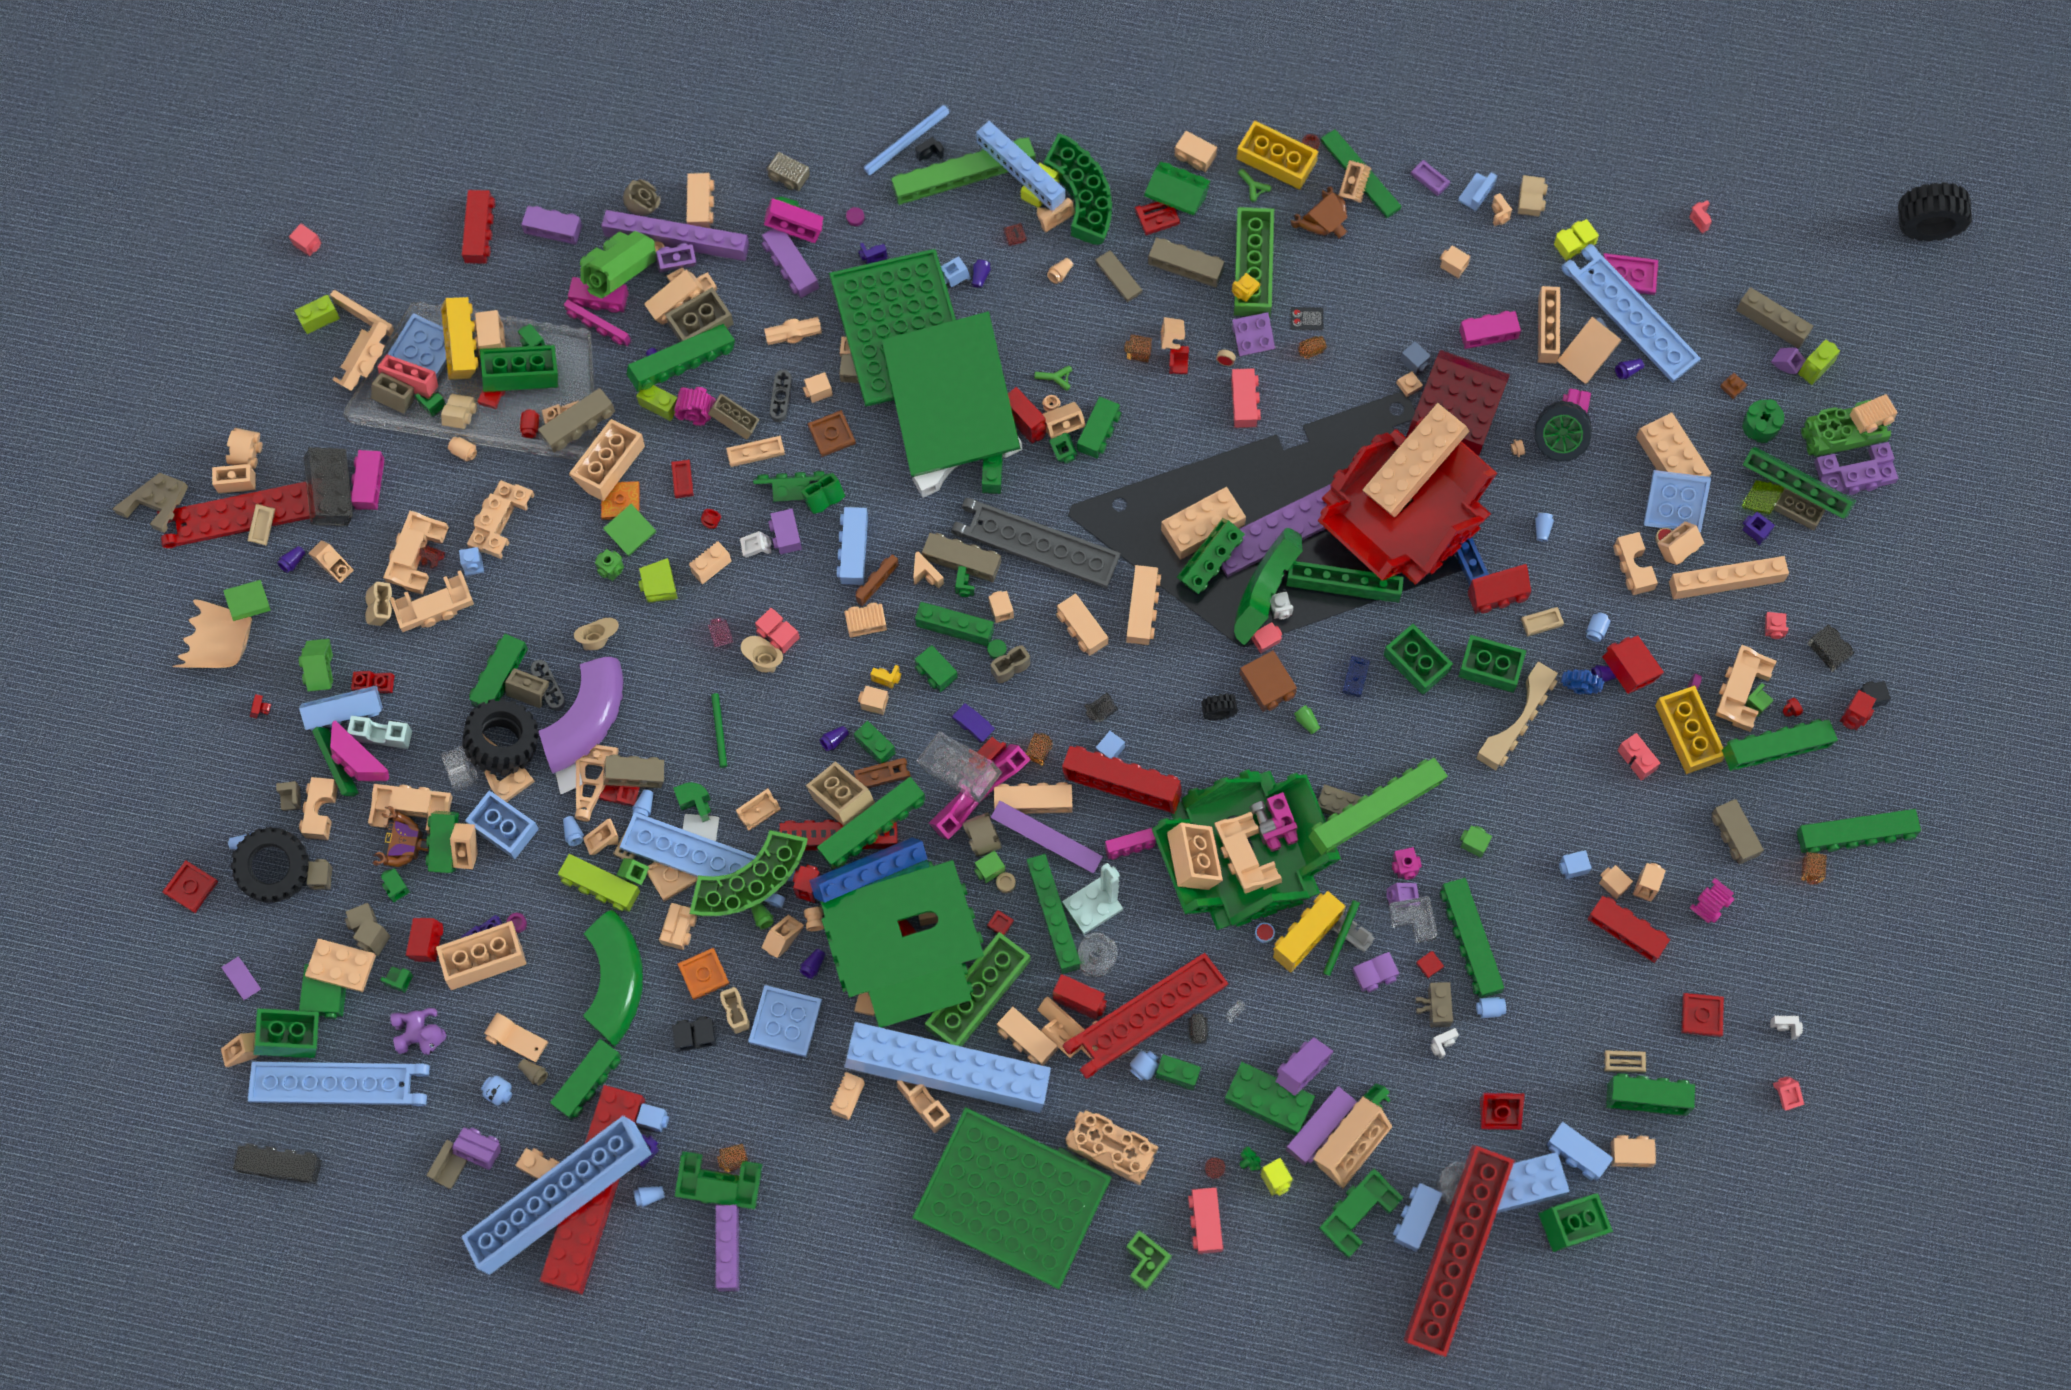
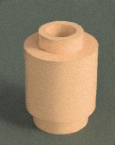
M453 437L448 444V450L466 462L473 460L477 454L476 445L461 437Z

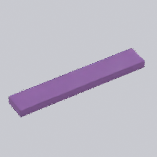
M999 801L990 817L1093 874L1103 857L1002 801Z

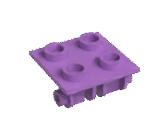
M1268 312L1232 320L1233 333L1235 332L1239 356L1275 349Z

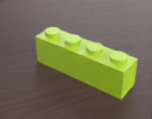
M568 854L558 872L561 882L566 886L571 887L574 885L578 887V891L585 895L590 893L596 896V900L604 904L607 901L613 904L612 907L620 912H623V910L630 912L640 893L637 886L571 854Z

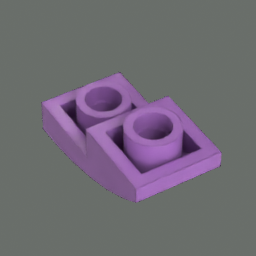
M239 957L221 967L243 1000L261 990Z

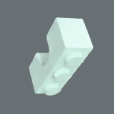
M351 716L347 731L358 742L405 749L409 748L412 730L407 723L389 721L388 725H382L371 721L370 718Z

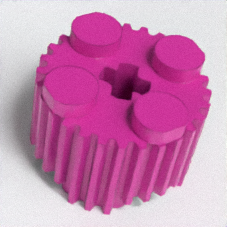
M682 387L678 393L674 416L681 421L684 418L685 420L693 421V424L696 426H705V422L711 419L708 413L715 402V398L708 395L705 388L696 387L693 390Z
M1716 878L1712 881L1714 883L1712 888L1706 887L1697 899L1700 902L1696 906L1692 904L1690 907L1692 911L1707 923L1710 921L1715 923L1722 915L1719 912L1722 907L1728 908L1734 900L1732 897L1734 893Z

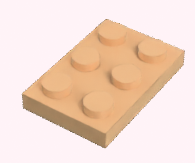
M318 939L305 976L317 981L363 992L376 955L368 951Z

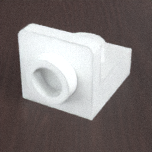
M758 531L740 538L744 557H750L760 552L771 553V539L764 533Z
M1287 592L1272 596L1270 607L1273 618L1286 619L1290 617L1293 613V606L1290 604Z
M1774 1016L1770 1020L1771 1028H1777L1778 1031H1787L1791 1028V1039H1797L1802 1034L1803 1026L1802 1022H1799V1016Z
M1456 1028L1432 1039L1431 1049L1435 1056L1438 1055L1439 1059L1444 1058L1446 1055L1442 1045L1448 1047L1456 1043L1455 1040L1459 1036Z

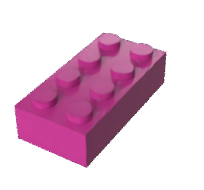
M1152 828L1105 841V850L1108 859L1114 860L1118 856H1128L1132 852L1138 853L1143 849H1152L1155 846L1156 839Z

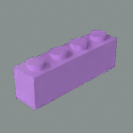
M773 228L762 235L763 242L761 244L764 250L772 255L771 260L773 264L780 267L783 279H788L790 282L789 287L793 294L797 293L801 299L819 289L817 278L787 233Z
M1338 1086L1290 1142L1286 1151L1302 1165L1305 1166L1307 1162L1311 1164L1314 1161L1313 1158L1317 1150L1325 1145L1329 1136L1336 1131L1341 1121L1348 1116L1357 1101Z
M737 1205L716 1206V1289L718 1291H739V1208Z

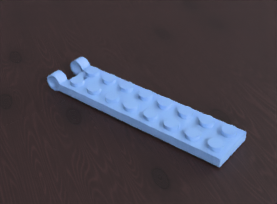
M1592 244L1582 249L1584 258L1591 261L1580 270L1572 260H1568L1561 266L1564 274L1571 277L1672 383L1700 361L1701 358Z
M634 812L620 844L621 850L698 877V875H728L741 869L756 857L755 855ZM796 871L793 872V874L787 881H793V877ZM774 893L764 902L774 907L782 908L785 897Z
M252 1062L248 1102L426 1106L427 1095L421 1093L410 1094L411 1075L418 1077L429 1076L430 1065ZM401 1082L405 1083L404 1087H400Z

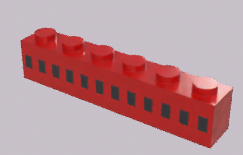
M789 820L780 823V832L808 838L805 851L818 850L817 846L844 826L834 820H824L823 822L806 820L804 823H796V821ZM897 822L893 824L891 830L886 833L882 832L877 836L878 839L874 843L866 844L862 850L885 849L897 844Z

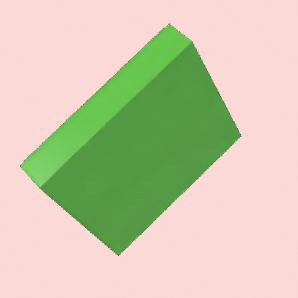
M632 504L603 528L628 557L657 532Z
M261 580L223 590L233 621L271 611Z

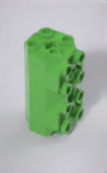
M633 231L629 235L618 232L610 240L605 241L603 245L604 251L595 248L587 256L582 257L580 261V280L583 284L588 285L589 288L587 290L590 294L601 299L656 261L655 242L652 238H648L637 231Z
M1871 400L1862 401V402H1857V404L1855 405V407H1857V406H1859V405H1861V404L1867 403L1868 401H1871ZM1834 407L1821 410L1819 415L1808 417L1804 423V428H1801V435L1803 439H1806L1808 454L1817 457L1887 442L1891 436V430L1887 431V426L1882 424L1871 433H1867V431L1859 433L1850 417L1853 408L1838 409Z

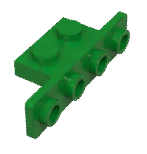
M814 471L812 475H806V472H796L795 476H787V473H778L776 477L760 474L757 475V478H754L753 484L772 483L773 502L804 500L801 491L810 485V481L820 480L828 474H825L824 471Z

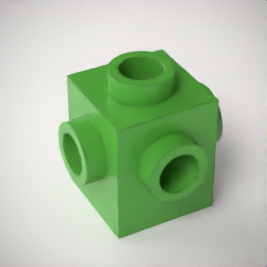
M606 549L595 560L597 573L603 578L607 577L613 581L624 569L622 557L617 552H611Z

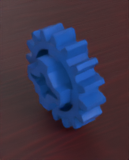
M1574 669L1573 672L1567 670V672L1562 674L1561 683H1563V686H1567V689H1572L1576 694L1591 695L1592 692L1597 694L1603 690L1604 685L1603 679L1598 678V675H1593L1589 670Z

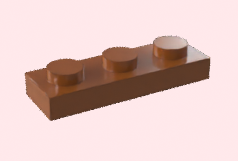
M892 554L889 558H885L877 572L871 573L868 582L857 589L855 596L858 604L863 607L899 566L897 557Z

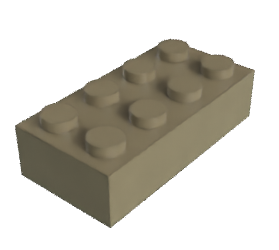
M723 394L718 396L708 413L746 440L752 434L759 421V418Z
M1784 487L1772 507L1774 511L1813 531L1826 510Z
M1324 784L1318 804L1322 812L1330 815L1337 813L1339 815L1349 804L1356 805L1361 797Z

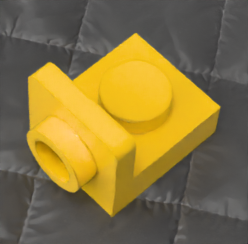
M1245 273L1238 282H1233L1232 292L1235 297L1246 302L1258 290L1260 283Z
M898 665L894 666L891 674L883 668H873L870 674L871 681L893 689L895 683H899L901 678Z

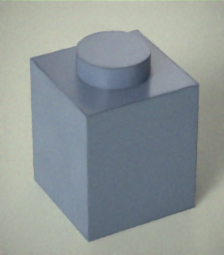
M1415 341L1402 352L1400 361L1417 375L1420 371L1424 372L1429 367L1431 356Z

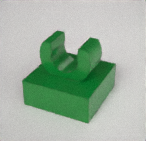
M1377 1083L1363 1096L1381 1109H1383L1380 1105L1382 1100L1390 1102V1098L1387 1096L1389 1093L1387 1088Z

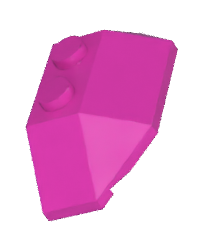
M336 720L333 721L330 746L333 761L338 765L344 766L345 772L350 777L354 776L358 781H387L389 779L388 770Z

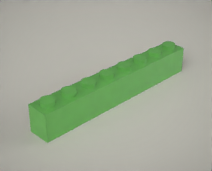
M1029 137L1018 138L1013 141L1036 162ZM983 149L980 152L968 153L957 159L952 158L940 164H932L923 169H915L910 173L898 174L891 178L896 199L898 204L901 205L1001 175L1008 171Z
M1435 758L1429 761L1425 759L1417 765L1416 769L1410 768L1406 770L1401 778L1394 777L1391 779L1386 787L1379 786L1376 788L1371 796L1364 795L1357 801L1356 805L1349 804L1342 810L1341 814L1334 813L1327 818L1328 821L1322 824V822H1319L1312 827L1313 831L1308 837L1320 854L1323 855L1442 784L1448 777Z

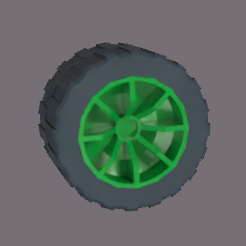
M1570 401L1554 402L1545 407L1539 414L1535 424V442H1537L1539 450L1549 459L1560 462L1571 461L1578 458L1589 447L1592 437L1591 420L1587 412L1580 405Z

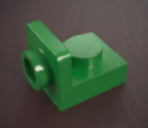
M959 566L955 594H959L961 597L974 596L975 586L968 585L969 574H966V567Z

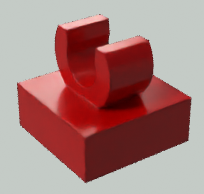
M255 694L249 717L257 719L259 713L268 715L271 704L261 703L263 696Z

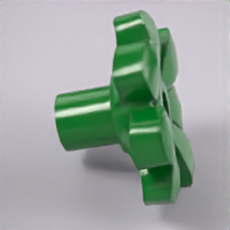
M1247 1146L1241 1152V1157L1244 1160L1239 1162V1165L1242 1169L1249 1166L1251 1171H1258L1261 1169L1259 1164L1261 1159L1259 1156L1255 1157L1256 1153Z

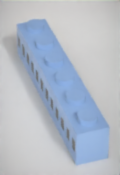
M988 121L976 132L977 143L1051 211L1065 201V189L994 124Z

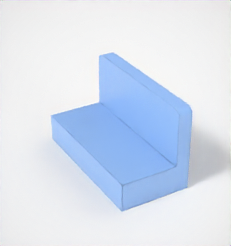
M1491 172L1486 178L1476 173L1460 195L1458 201L1477 211L1494 187L1497 175Z

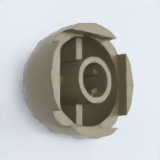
M639 179L638 181H631L626 187L623 194V202L632 214L647 216L653 213L660 205V196L657 197L656 189L653 185Z

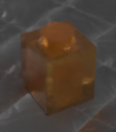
M1131 334L1130 340L1126 341L1124 351L1127 352V359L1149 363L1152 338Z
M1034 733L1025 754L1031 759L1030 761L1043 766L1052 748V740L1046 734Z
M1807 852L1802 860L1801 880L1807 881L1809 884L1821 883L1826 878L1827 855Z
M743 1143L719 1149L720 1156H717L720 1168L723 1167L725 1172L738 1170L741 1168L742 1161L748 1162Z

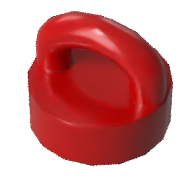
M705 509L701 516L702 524L710 529L716 528L721 519L720 513L713 509Z
M1793 697L1786 701L1787 705L1783 709L1784 716L1790 717L1794 715L1798 717L1803 714L1802 706L1796 698Z

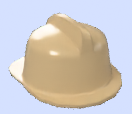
M603 618L579 627L574 633V639L583 645L584 650L601 649L605 646L608 637L617 631L619 627L618 621L613 618Z
M750 636L741 643L742 654L760 672L773 673L776 666L783 661L782 652L762 637Z

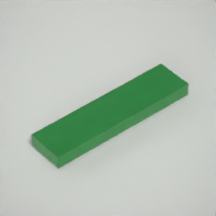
M314 728L312 732L341 794L344 796H356L359 792L352 777L345 772L344 766L336 764L331 758V733L329 728Z

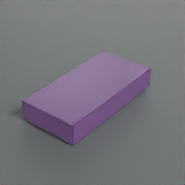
M1424 160L1411 171V175L1437 196L1450 185V181Z

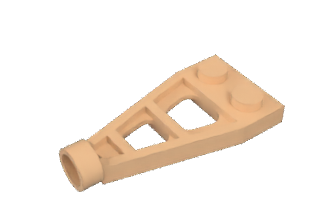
M484 736V738H485L489 743H491L492 745H495L492 741H490L488 738H486V737ZM520 767L518 772L509 774L501 781L497 780L494 774H490V771L486 770L484 772L492 791L505 802H508L535 782L527 770Z
M595 745L587 756L584 755L576 760L575 819L585 822L590 821L592 810L605 787L603 785L605 758L613 754L618 755V748ZM588 764L602 766L603 770L596 780L586 778L585 768ZM580 775L583 783L582 785H580ZM585 784L596 786L591 798L582 796Z

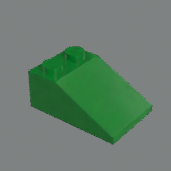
M1598 1193L1538 1213L1553 1252L1613 1232Z

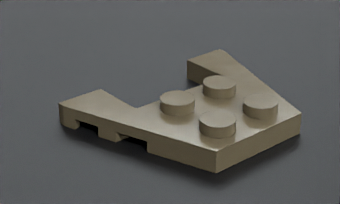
M158 473L116 505L113 510L116 514L126 518L130 516L139 504L157 510L159 514L150 525L153 529L165 533L168 529L167 523L173 519V511L176 505H180L188 486L183 481Z

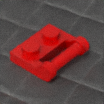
M1158 201L1142 207L1140 205L1134 207L1145 235L1180 224L1175 208ZM1162 207H1166L1165 209H1162V210H1159V211H1156V212H1153V213L1144 215V213H1147V212H1150V211H1153V210H1156V209H1159V208H1162Z

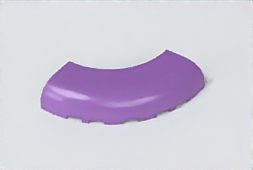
M603 657L579 664L581 669V686L574 704L557 722L539 730L544 752L552 773L575 764V761L584 755L587 756L590 750L596 744L599 745L605 738L611 724H614L623 697L622 689L624 684L621 664L617 658Z

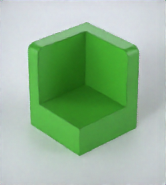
M1763 683L1747 698L1745 704L1746 707L1759 711L1758 717L1773 702V699L1762 690L1765 686Z

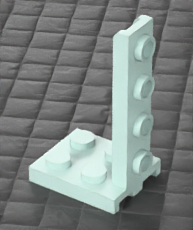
M1108 863L1101 867L1100 878L1062 901V904L1083 935L1123 911V907L1118 901V877L1120 875L1114 866L1110 867Z

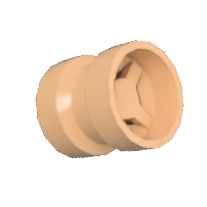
M811 907L804 910V916L807 919V931L813 932L824 929L821 919L824 915L822 907Z

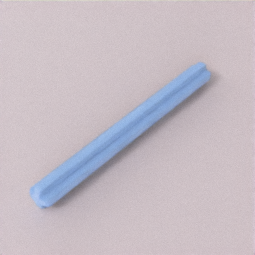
M945 105L939 107L865 165V172L868 175L873 174L947 116L949 109Z

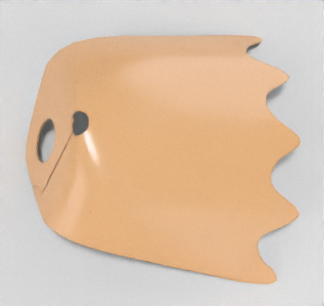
M193 600L194 604L201 611L199 616L189 619V622L195 626L196 631L194 634L183 639L189 645L190 650L187 653L178 655V658L186 663L173 667L226 668L236 665L246 649L252 622L251 617L233 621L228 608L201 600Z

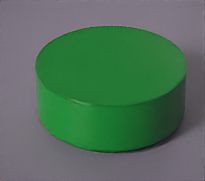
M995 639L988 644L987 650L991 658L996 659L1006 655V644L1002 640Z

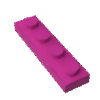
M567 299L564 307L568 316L573 319L578 318L582 320L581 322L585 326L596 328V331L602 336L608 335L616 344H624L628 347L631 339L626 332Z

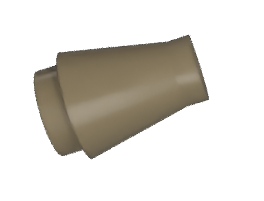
M523 1059L518 1065V1068L533 1085H542L548 1077L544 1067L534 1064L527 1059Z

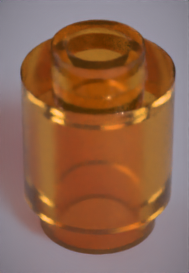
M1314 336L1301 341L1298 347L1299 354L1306 359L1321 354L1323 350L1327 349L1326 342L1322 336Z

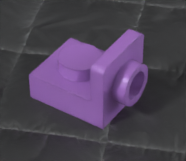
M1395 883L1387 888L1386 896L1389 907H1394L1398 904H1417L1420 902L1417 883Z

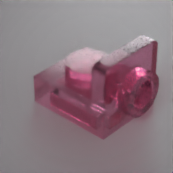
M719 617L710 620L711 624H708V628L715 648L732 643L733 640L726 619L722 620Z

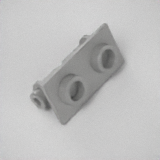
M1344 915L1340 917L1339 922L1333 927V930L1338 934L1346 918ZM1353 921L1346 939L1356 948L1365 952L1375 938L1372 936V933L1362 926L1357 931L1355 928L1358 924Z

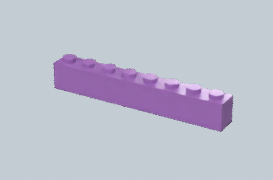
M606 210L602 222L604 236L612 237L618 232L629 235L633 231H637L648 238H652L654 242L663 243L665 247L676 248L680 244H693V249L696 253L741 261L746 260L749 249L748 236L745 234Z

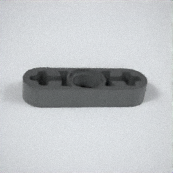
M787 370L778 371L774 378L770 415L775 422H782L787 418L792 386L791 374ZM783 376H785L786 380L784 381V387H781L780 379H782ZM779 392H783L786 394V397L783 400H778L776 398V395ZM778 405H780L781 413L779 416H776Z
M536 660L531 665V672L536 677L553 682V687L545 691L544 697L550 709L559 711L564 708L565 699L547 663L543 660ZM538 666H541V668H543V672L545 674L544 677H542L540 672L537 671ZM551 694H555L556 698L559 700L558 705L553 703L554 700Z

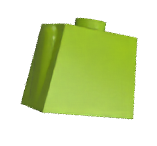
M1825 339L1806 359L1798 375L1813 385L1836 361L1840 350L1837 349L1834 343Z
M668 558L639 568L642 579L638 581L641 592L644 591L647 602L678 599Z

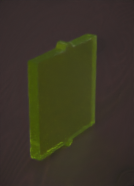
M1756 480L1744 500L1742 508L1752 510L1755 513L1760 512L1770 515L1785 488L1772 484V482L1767 483Z

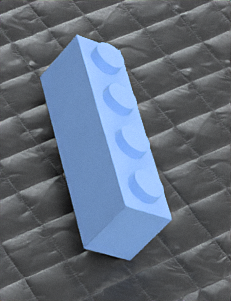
M844 507V514L840 515V525H843V531L839 532V542L842 543V549H838V560H841V566H837V578H840L841 584L864 585L868 523L867 508Z
M376 685L302 703L299 710L305 730L311 729L312 731L316 727L329 724L332 726V722L335 720L339 724L345 720L350 722L351 716H377L382 711L383 706Z

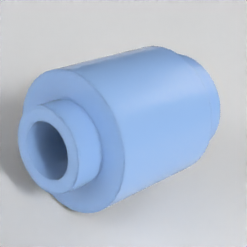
M1599 612L1592 615L1586 630V637L1589 640L1600 642L1601 639H1604L1611 622L1606 614Z
M1499 997L1480 998L1479 1002L1476 1003L1477 1015L1480 1014L1481 1018L1501 1017L1502 1014H1506L1505 999H1500Z

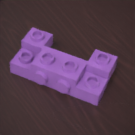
M1889 442L1870 446L1868 450L1871 458L1870 461L1839 467L1835 454L1817 457L1814 461L1819 480L1843 494L1854 495L1861 490L1872 491L1880 486L1894 484L1899 478L1893 464L1895 458Z

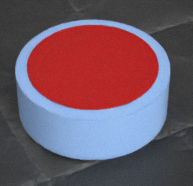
M1261 923L1256 927L1255 937L1260 943H1269L1273 940L1275 930L1271 924Z

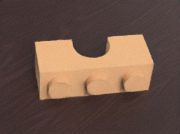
M1637 532L1618 537L1613 548L1615 555L1619 556L1621 561L1620 569L1626 575L1628 590H1631L1633 595L1655 590L1658 582L1652 566L1642 568L1634 562V558L1642 556L1645 551L1640 533Z
M311 777L310 783L307 784L306 793L308 797L307 802L305 801L303 804L304 818L300 821L299 830L305 838L329 839L332 821L328 816L318 815V810L325 803L336 802L338 786L334 779Z
M897 1081V1088L934 1133L950 1122V1114L938 1100L936 1101L930 1095L924 1085Z

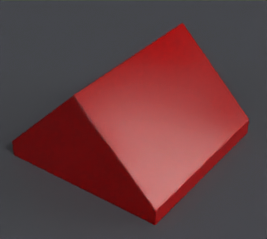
M1483 1093L1480 1098L1481 1129L1522 1130L1524 1093Z

